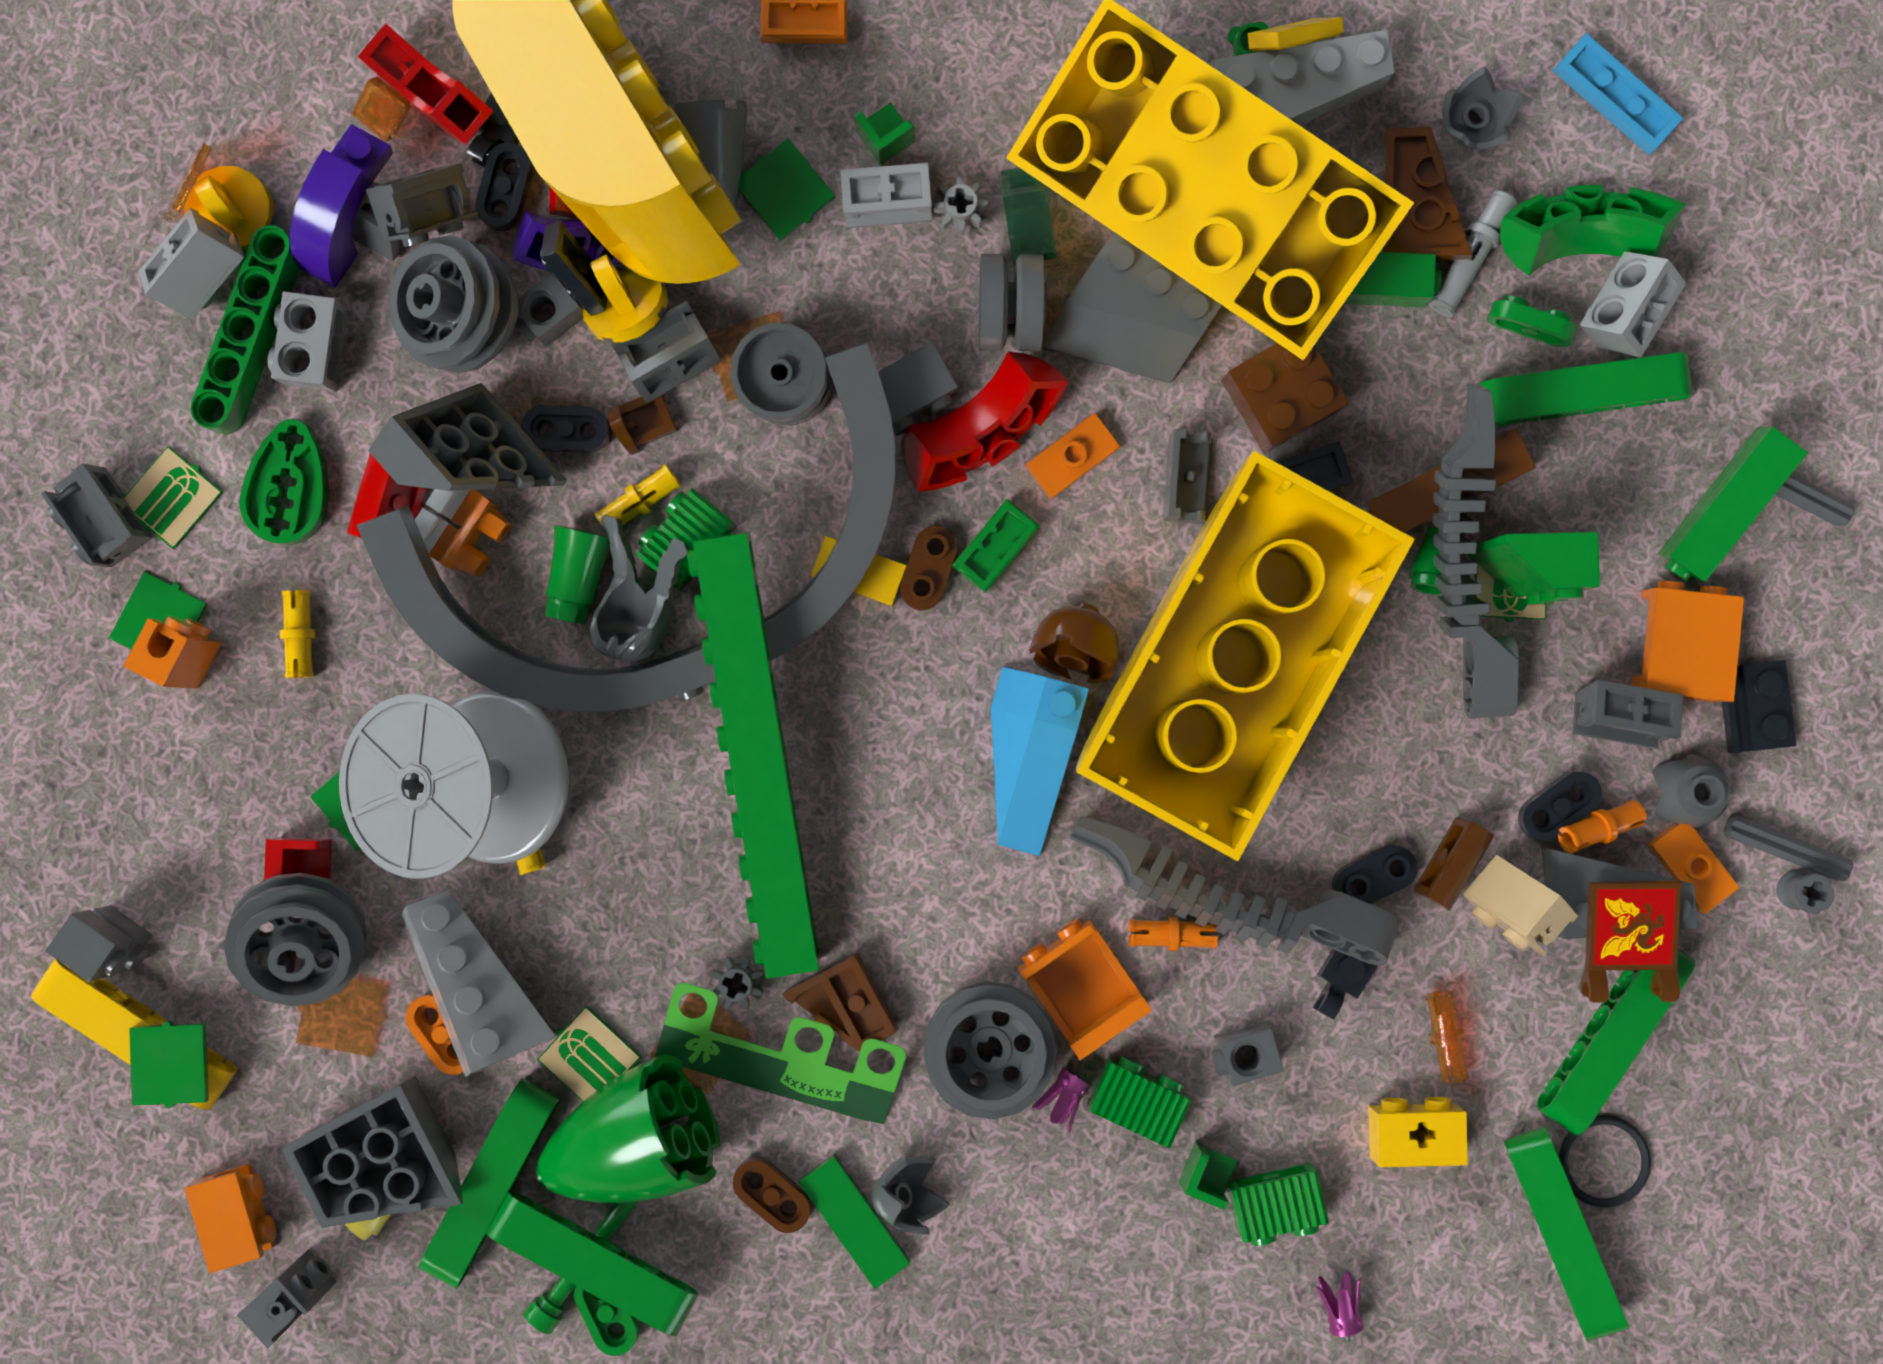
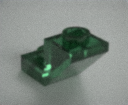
M1021 168L1001 171L1003 202L1013 265L1015 266V262L1020 254H1043L1044 260L1055 259V238L1047 186Z

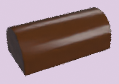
M1459 817L1455 818L1415 885V892L1436 905L1451 911L1494 835L1473 821Z

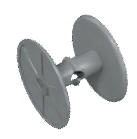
M483 691L459 700L452 706L435 697L421 694H403L382 701L369 710L353 729L343 752L339 773L341 807L354 840L362 851L378 866L395 875L412 879H424L441 875L455 868L467 857L486 863L504 864L515 862L531 855L547 842L557 828L566 806L569 788V772L565 750L557 731L549 719L531 702L524 699H514L495 691Z

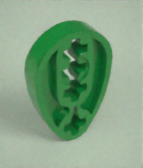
M286 419L280 422L268 434L254 454L244 477L239 504L246 526L256 536L275 544L294 545L308 540L322 527L328 512L329 479L324 452L314 430L308 424L299 420ZM295 429H297V434L303 436L304 441L303 444H295L292 451V446L285 443L286 435H294ZM288 471H290V476L297 479L296 487H288L287 497L294 501L293 509L287 508L284 511L283 519L290 522L289 530H281L280 536H278V530L271 528L272 520H280L282 514L281 509L275 507V500L283 499L285 496V488L278 485V480L280 477H287Z

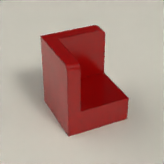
M296 837L266 839L264 881L273 876L293 873H305L330 880L332 839Z

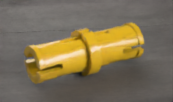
M665 463L660 469L637 485L631 483L624 488L626 492L601 510L596 511L595 516L601 525V521L606 514L622 520L623 526L639 514L645 516L650 513L652 505L675 489L682 487L681 483Z
M281 591L283 596L284 630L279 631L280 639L284 640L285 678L314 677L312 639L316 638V629H311V591Z

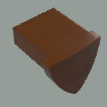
M663 395L647 404L642 397H639L623 405L618 404L610 407L608 411L610 426L630 455L639 453L638 448L677 432Z

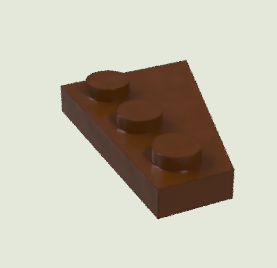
M1432 128L1387 129L1385 183L1413 201L1414 204L1386 242L1382 252L1435 254V260L1472 259V253L1468 240L1465 237L1460 215L1450 190Z

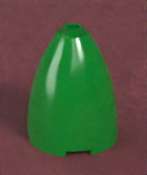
M670 1054L655 1057L606 1083L585 1099L550 1137L539 1156L536 1167V1174L540 1184L552 1193L575 1200L596 1203H626L670 1196L710 1182L717 1173L712 1165L713 1149L720 1147V1136L717 1121L701 1085L693 1088L682 1071L683 1061ZM689 1115V1119L683 1127L674 1124L662 1130L659 1129V1126Z

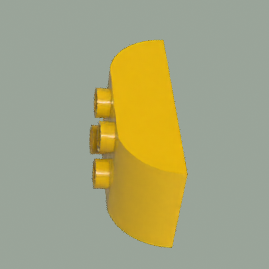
M1253 450L1238 469L1203 525L1111 691L1084 745L1076 766V772L1232 859L1239 861L1415 539Z

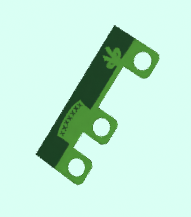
M679 983L675 986L655 1057L670 1054L682 1060L684 1068L857 1119L880 1124L885 1123L906 1059V1052L902 1047L877 1039H867L862 1044L854 1072L851 1073L825 1065L834 1037V1031L829 1025L803 1017L794 1018L790 1022L782 1052L710 1031L718 1003L717 995L711 990L688 983ZM687 993L701 995L707 1003L705 1014L699 1018L685 1016L679 1008L681 997ZM811 1027L818 1030L823 1037L821 1048L815 1052H804L799 1049L795 1043V1035L800 1029ZM875 1049L888 1050L895 1059L893 1069L884 1074L873 1072L867 1065L869 1053Z

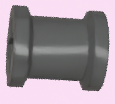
M1791 871L1784 874L1777 883L1776 893L1778 899L1789 909L1817 914L1822 910L1828 909L1834 900V889L1831 887L1829 880L1822 875ZM1803 888L1808 890L1807 896L1802 895Z

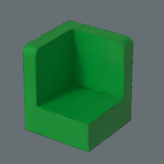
M891 102L868 118L865 117L862 111L854 116L856 132L880 166L915 142V127L910 120L904 122Z
M1194 1142L1179 1179L1184 1193L1222 1210H1226L1229 1201L1224 1193L1237 1160L1232 1156Z

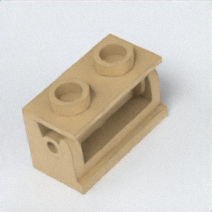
M1498 855L1490 861L1463 893L1466 899L1475 907L1471 914L1479 922L1491 930L1498 925L1505 930L1502 933L1503 937L1516 948L1524 952L1527 947H1530L1543 957L1547 953L1538 943L1541 942L1544 945L1552 943L1569 922L1573 923L1578 917L1559 894Z

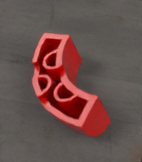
M1007 351L1002 364L993 378L966 404L938 419L908 425L904 440L905 462L908 475L918 492L949 487L968 480L966 473L989 462L993 467L1007 458L1020 447L1017 440L1035 422L1041 426L1052 412L1068 383L1066 377L1054 366L1040 358L1025 353Z

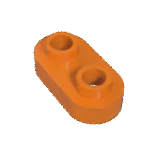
M428 993L416 998L411 1002L406 1011L405 1019L408 1029L441 1072L449 1075L463 1073L458 1057L454 1056L451 1052L452 1042L433 994ZM428 1007L434 1008L438 1012L437 1022L427 1020L425 1012Z

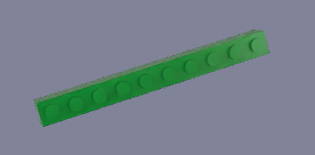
M750 531L697 539L693 541L694 550L687 551V560L691 577H699L701 594L695 595V608L698 621H706L709 638L702 639L706 666H714L716 682L709 684L710 697L713 709L721 708L723 726H717L720 752H728L731 769L724 770V778L728 796L735 795L738 812H732L731 814L735 839L743 838L745 854L739 855V868L742 881L750 880L752 897L746 898L748 920L750 924L757 923L759 939L753 940L755 962L757 966L764 965L766 979L819 971V949Z

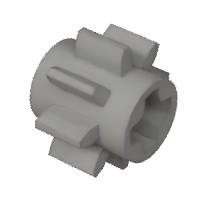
M957 177L956 185L950 189L944 185L939 187V193L944 202L934 203L933 212L938 214L944 213L945 217L941 223L943 230L951 225L958 228L960 236H963L965 227L971 223L975 227L980 228L982 220L976 214V211H984L988 205L987 200H977L980 184L975 183L969 187L963 184L961 177ZM960 199L964 201L965 213H957L955 200Z

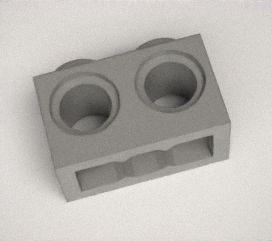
M1624 252L1615 268L1610 272L1606 283L1595 301L1588 308L1584 319L1580 323V327L1599 348L1641 358L1685 287L1686 282L1669 259Z
M283 292L281 304L276 306L274 312V325L277 329L275 346L270 349L268 355V368L271 372V378L285 386L336 392L348 307L335 298ZM315 312V323L309 329L303 330V318L308 313ZM305 354H309L310 364L308 368L303 372L297 373L296 363L298 359Z

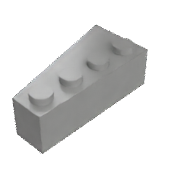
M1387 30L1302 44L1281 50H1267L1215 59L1212 65L1213 68L1300 126L1330 111L1333 112L1383 90L1395 73Z
M449 890L405 906L401 916L465 1077L545 1044L556 1037Z

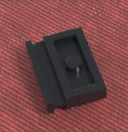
M1786 660L1738 665L1734 702H1722L1728 753L1796 746Z

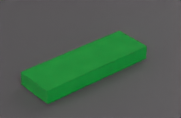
M833 1154L799 1179L798 1183L874 1289L910 1265V1258L836 1154Z

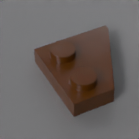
M858 952L782 993L791 1004L796 1002L813 1014L816 1022L829 1025L833 1031L840 1035L845 1043L860 1052L862 1044L867 1039L881 1041L895 1034L899 1029Z

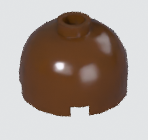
M1077 603L1074 606H1066L1051 611L1039 623L1029 652L1030 654L1035 652L1033 661L1051 674L1071 679L1067 670L1069 669L1089 675L1087 683H1098L1107 681L1114 675L1118 660L1119 640L1115 628L1106 617L1099 613L1096 607L1086 603Z

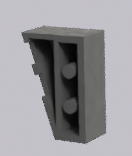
M1541 848L1545 886L1559 894L1578 915L1573 923L1569 922L1558 937L1563 939L1587 937L1589 882L1679 881L1682 883L1679 930L1698 928L1694 884L1565 852Z

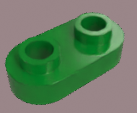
M1511 295L1504 296L1503 300H1497L1492 303L1487 318L1489 324L1556 347H1568L1572 344L1577 326L1570 321L1571 316L1569 314L1554 309H1547L1544 312L1529 307L1530 303L1527 300Z
M575 1286V1302L597 1348L610 1356H620L627 1353L633 1347L639 1335L638 1319ZM614 1322L621 1323L625 1328V1333L622 1335L614 1334L611 1331L610 1324Z

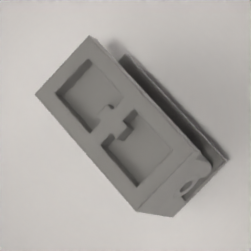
M928 163L840 170L846 228L932 222Z
M190 207L138 272L146 296L192 320L202 308H207L213 302L217 289L227 277H233L239 271L244 254L237 234L232 232L230 235L222 227L203 217L198 211Z

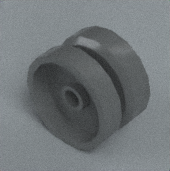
M981 254L979 351H1002L1007 340V324H1013L1014 345L1018 351H1041L1043 323H1046L1047 283H1044L1043 254H1020L1015 262L1014 282H1008V263L1003 254Z
M772 322L756 327L740 340L732 356L730 378L735 394L748 410L772 424L794 426L810 421L824 409L832 394L833 379L825 360V356L828 355L809 332L793 324ZM780 369L788 371L787 377L782 381L775 376Z

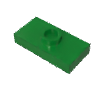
M1006 499L952 564V567L983 593H986L1040 528V525L1010 500Z

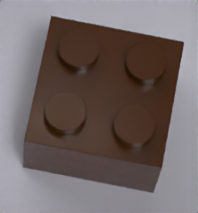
M1277 343L1228 371L1221 380L1263 454L1320 423L1349 404L1315 345L1306 358L1302 360Z

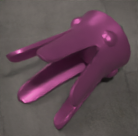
M1085 1064L1081 1065L1076 1074L1062 1067L1055 1083L1032 1106V1109L1039 1110L1050 1104L1060 1094L1051 1112L1050 1121L1054 1124L1058 1122L1059 1124H1064L1071 1113L1067 1127L1069 1133L1080 1100L1092 1086L1080 1077L1086 1067Z
M1348 1271L1344 1272L1341 1289L1338 1290L1337 1305L1330 1286L1322 1276H1319L1318 1283L1320 1287H1316L1328 1314L1329 1332L1334 1336H1346V1341L1350 1342L1351 1335L1358 1334L1364 1329L1359 1314L1361 1278H1358L1356 1300L1354 1301L1351 1274Z

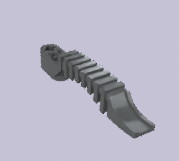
M1467 384L1465 427L1454 446L1441 455V470H1435L1434 482L1440 485L1439 492H1434L1433 503L1439 507V513H1433V525L1439 531V534H1433V545L1439 550V555H1434V566L1440 571V575H1435V586L1442 593V596H1437V607L1446 615L1440 617V628L1450 638L1463 637L1464 710L1469 719L1513 716L1516 714L1518 705L1519 654L1516 640L1512 635L1492 637L1479 625V615L1489 614V603L1478 599L1477 594H1481L1482 583L1470 578V574H1477V563L1465 557L1466 554H1476L1477 543L1467 539L1465 533H1479V521L1469 518L1467 513L1460 512H1485L1486 501L1475 497L1474 492H1461V490L1495 491L1496 480L1485 476L1484 472L1463 471V468H1494L1495 421L1491 390L1480 384Z
M1081 816L1070 839L1098 850L1109 857L1119 869L1124 886L1137 891L1136 897L1143 901L1150 897L1157 901L1155 906L1163 910L1167 906L1176 909L1175 915L1183 919L1187 915L1196 917L1195 923L1203 927L1207 923L1216 925V931L1224 935L1228 930L1237 932L1236 938L1246 941L1248 937L1257 939L1256 945L1267 948L1272 941L1280 939L1277 950L1286 954L1298 943L1301 935L1369 964L1384 965L1388 961L1399 925L1398 918L1386 910L1345 893L1324 890L1320 893L1317 905L1297 913L1286 910L1288 900L1278 896L1272 907L1267 909L1266 915L1261 914L1266 899L1255 895L1250 905L1244 911L1240 910L1245 895L1234 891L1229 901L1225 904L1219 902L1225 888L1218 884H1214L1207 896L1199 894L1206 877L1197 873L1187 888L1180 886L1189 866L1180 860L1170 873L1168 880L1160 877L1173 851V848L1163 844L1149 871L1140 867L1152 841L1135 833L1102 821Z

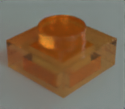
M377 76L368 79L351 114L387 142L397 135L412 104Z

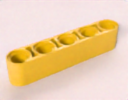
M54 958L31 993V998L38 1005L129 1065H131L129 1028L133 1026L162 1025L163 1022L168 1021L156 1012L151 1015L153 1010L121 989H118L116 992L115 989L117 987L104 978L88 982L56 958ZM208 1046L209 1101L189 1103L205 1110H210L214 1107L237 1072V1067L231 1061L226 1060L224 1063L225 1058Z

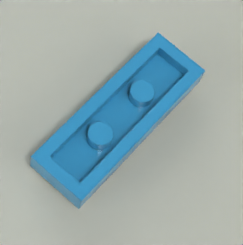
M1587 33L1552 70L1648 155L1658 148L1683 119L1680 114Z

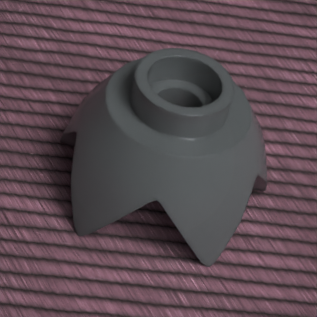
M1482 67L1468 76L1457 89L1447 91L1442 111L1444 126L1449 136L1456 143L1466 148L1486 149L1495 147L1510 139L1509 125L1518 113L1523 94L1512 90L1496 89L1488 69ZM1468 113H1477L1481 118V123L1473 124L1470 122Z
M1692 752L1684 760L1666 762L1653 769L1652 773L1655 781L1663 792L1655 810L1656 816L1660 819L1672 823L1689 824L1694 829H1698L1716 821L1725 812L1730 801L1731 787L1724 770L1712 759L1698 752ZM1698 784H1702L1705 788V795L1700 800L1694 794L1695 787Z
M901 1157L881 1174L873 1190V1204L877 1213L886 1222L902 1231L924 1235L930 1234L929 1228L921 1223L935 1217L950 1205L947 1200L922 1186V1182L934 1165L936 1158L914 1157L907 1159L906 1157Z

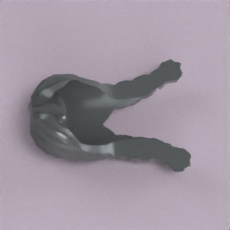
M605 514L601 522L603 530L607 533L610 541V550L613 557L612 565L615 575L601 603L593 614L590 627L592 643L604 656H610V659L616 658V660L621 659L625 662L647 659L660 646L669 630L671 596L673 595L674 585L678 581L680 562L687 556L688 543L682 542L678 538L671 540L668 549L659 560L654 588L646 592L636 580V562L632 554L631 544L626 538V532L622 530V520Z

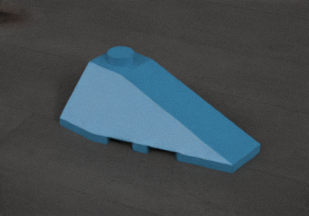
M1002 667L991 705L998 845L1040 856L1077 734L1088 688Z

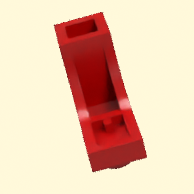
M386 23L357 56L363 64L387 83L397 95L435 126L463 145L468 143L493 112L488 105L464 84L443 73Z

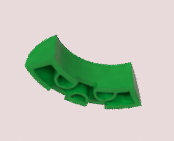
M1602 185L1566 187L1565 194L1549 198L1539 194L1513 208L1502 219L1500 239L1504 251L1512 263L1529 276L1542 265L1571 255L1605 254L1621 257L1624 252L1657 257L1675 229L1685 203L1655 192L1630 187L1628 194L1603 192Z

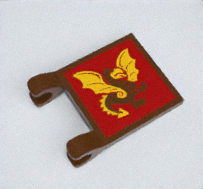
M1589 882L1586 958L1580 991L1582 995L1589 998L1590 1002L1603 1003L1608 1000L1609 988L1606 970H1654L1650 983L1652 994L1659 996L1663 1002H1675L1679 999L1680 986L1677 974L1681 882Z

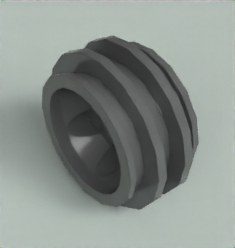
M452 235L432 238L406 256L394 274L389 293L390 319L402 347L415 361L454 373L474 371L480 369L502 352L512 337L519 314L518 292L507 263L492 248Z
M305 873L273 876L251 887L234 907L223 945L228 969L244 989L264 1001L288 1006L320 1003L341 992L359 971L367 939L364 912L350 892L328 878ZM267 922L272 923L274 929L270 932H263L259 929L260 926ZM320 925H322V926L325 927L331 934H323V933H321V932L319 931L318 927H319ZM322 953L328 954L323 958L317 959V956Z
M990 981L961 987L943 1000L927 1025L924 1045V1060L929 1080L943 1100L967 1116L993 1120L1018 1114L1041 1097L1054 1074L1057 1053L1049 1018L1035 999L1011 984ZM1000 1011L1009 1014L1008 1022L1004 1025L994 1022L992 1020L993 1013ZM969 1016H973L977 1021V1025L971 1031L963 1030L960 1022ZM1018 1035H1026L1030 1038L1031 1043L1027 1049L1018 1050L1014 1046V1040ZM990 1036L997 1038L1001 1042L999 1051L992 1049L989 1055H984L977 1049L979 1041L987 1042ZM954 1047L963 1048L966 1053L964 1060L953 1062L949 1058L950 1050ZM1008 1066H1014L1020 1072L1019 1076L1012 1081H1007L1003 1077V1071ZM982 1072L986 1075L987 1082L983 1087L973 1085L970 1082V1078L974 1073Z

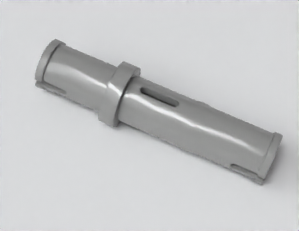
M1498 190L1492 193L1491 199L1478 221L1471 223L1466 231L1468 236L1466 240H1468L1472 259L1454 260L1441 283L1438 295H1434V298L1428 303L1431 309L1445 317H1452L1458 304L1474 280L1489 251L1497 248L1501 241L1502 219L1518 205L1517 200L1513 196Z

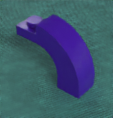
M351 124L331 153L325 149L322 150L302 186L293 213L290 229V249L297 268L336 288L358 254L352 238L356 212L366 193V189L371 186L392 156L393 152L390 144Z

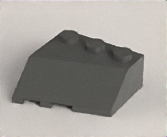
M1113 231L1066 301L1043 340L1041 349L1060 352L1084 361L1097 362L1119 368L1121 371L1171 383L1222 305Z
M482 383L392 416L368 450L398 485L458 491L563 486L567 481Z
M416 1076L281 1148L321 1228L372 1220L380 1216L403 1212L405 1214L414 1213L439 1206L461 1205L464 1202L455 1152Z

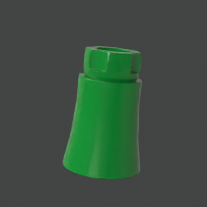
M554 525L553 555L546 595L549 597L545 607V616L572 623L586 624L590 605L594 604L599 579L610 551V541L607 536Z

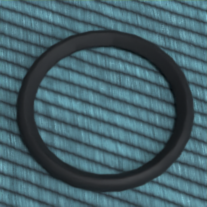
M1601 1115L1596 1116L1588 1128L1603 1124L1614 1125L1629 1133L1637 1143L1641 1155V1170L1633 1186L1619 1196L1606 1199L1593 1197L1579 1189L1570 1175L1568 1166L1569 1151L1578 1135H1573L1568 1132L1562 1142L1559 1159L1575 1197L1594 1207L1609 1208L1627 1203L1640 1193L1650 1174L1651 1158L1647 1143L1637 1128L1618 1117Z

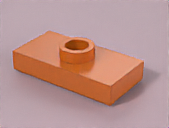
M761 0L760 38L762 43L847 44L848 0Z
M1094 412L1026 463L1025 467L1049 499L1052 500L1116 452L1121 446Z
M1673 823L1647 843L1673 879L1694 884L1696 909L1699 913L1707 914L1740 888L1697 831L1689 824Z

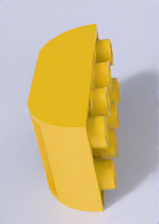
M452 0L456 31L536 171L611 255L629 270L640 276L674 284L708 280L741 265L723 236V233L742 222L739 214L712 173L709 174L698 154H700L698 147L673 108L667 105L657 89L660 87L659 83L630 39L627 40L618 24L620 20L608 0Z
M1113 0L1102 1L1006 159L1302 360L1306 358L1414 204L1413 201Z

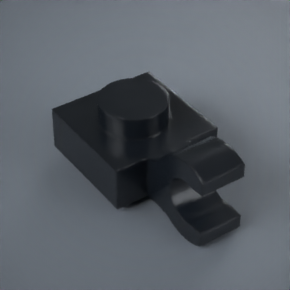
M492 92L485 104L493 112L478 129L481 134L472 140L467 150V154L473 157L472 161L485 168L489 153L495 146L505 142L516 144L519 142Z
M1332 949L1317 973L1318 976L1328 982L1312 1008L1334 1020L1343 1005L1345 994L1347 993L1358 999L1377 965L1363 962Z

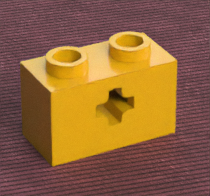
M1391 1097L1381 1099V1105H1368L1370 1158L1379 1167L1468 1165L1466 1111L1452 1103L1451 1098L1426 1097L1425 1104L1408 1105L1407 1099ZM1418 1123H1421L1425 1126V1130L1418 1131L1417 1138L1415 1139L1410 1135L1409 1131L1417 1130Z

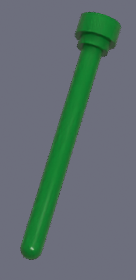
M638 1201L615 1203L594 1231V1234L609 1241ZM560 1277L549 1293H543L541 1297H535L523 1312L527 1322L538 1331L551 1334L563 1318L561 1314L564 1310L563 1302L576 1285Z

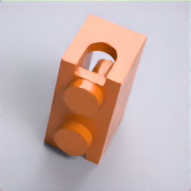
M168 616L166 621L148 618L123 667L162 687L198 689L221 642L208 637L211 632L209 627L192 619L186 618L183 621L173 616Z
M251 1163L200 1178L184 1188L209 1274L259 1259L264 1256L263 1251L275 1247L274 1240L277 1234L275 1222L270 1215L265 1213L262 1203L264 1196L263 1181L259 1174L253 1172Z

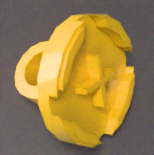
M218 166L204 171L192 182L185 196L184 215L191 207L203 217L222 227L230 235L232 232L237 234L242 251L245 252L254 233L261 227L270 225L272 215L274 216L275 205L269 189L253 173L237 166Z
M607 254L590 262L592 270L607 296L605 312L590 316L583 308V320L595 337L604 341V338H611L614 343L627 342L642 336L652 329L660 320L658 313L661 311L662 306L666 310L668 304L667 289L663 282L645 278L628 268L617 271Z

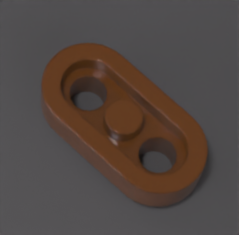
M927 527L918 534L914 542L900 585L901 596L904 602L914 610H930L942 599L952 564L957 554L956 539L944 527ZM932 540L941 541L944 545L943 552L939 555L930 554L927 550L928 543ZM921 580L928 582L930 592L926 596L916 595L913 590L916 582Z
M750 1157L739 1164L733 1176V1189L741 1201L777 1231L793 1233L805 1226L809 1219L811 1202L801 1187L765 1158ZM752 1172H759L762 1174L764 1182L758 1186L752 1185L749 1182L748 1175ZM786 1200H791L796 1203L797 1211L792 1214L785 1213L782 1210L781 1204Z

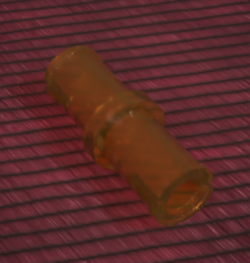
M1446 990L1444 992L1445 996H1442V991L1431 992L1425 996L1433 1030L1429 1033L1430 1043L1436 1047L1441 1074L1440 1080L1443 1083H1450V1077H1452L1453 1083L1466 1081L1469 1079V1073L1467 1072L1462 1045L1466 1037L1464 1029L1459 1028L1454 992Z

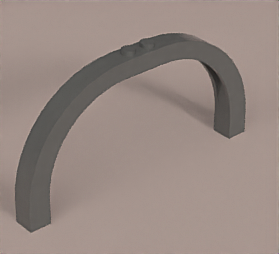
M867 342L825 356L850 431L853 451L851 498L840 535L826 562L797 596L779 610L764 618L771 660L801 644L820 629L844 605L870 566L886 528L895 480V441L887 399ZM409 506L356 525L386 593L404 620L423 642L443 660L470 679L495 692L514 699H524L534 705L551 709L602 712L641 707L677 695L680 701L687 700L703 693V686L716 682L714 666H706L702 643L659 659L619 668L589 669L570 667L526 654L506 644L484 629L452 596L429 556Z

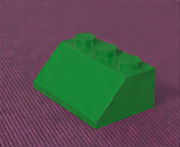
M1598 532L1505 534L1477 544L1476 554H1468L1472 561L1481 566L1512 597H1526V605L1554 604V602H1565L1568 599L1584 598V590L1600 587Z

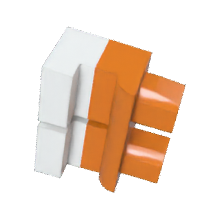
M435 489L426 505L454 521L461 528H457L434 512L422 508L415 522L429 556L447 568L456 571L460 569L470 574L481 576L491 557L474 547L482 532L501 543L509 533L513 523L497 510L499 505L477 490L445 491Z

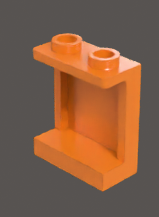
M1658 581L1657 588L1642 590L1641 599L1649 600L1642 675L1633 676L1632 686L1681 694L1683 699L1734 702L1744 597L1728 595V588L1718 586H1700V592L1685 591V583L1673 581Z
M1077 918L1057 932L1060 939L1046 948L1043 943H1040L1021 957L1024 964L1018 967V969L1065 1036L1078 1059L1082 1060L1150 1013L1152 1009L1090 919L1081 923L1079 918Z

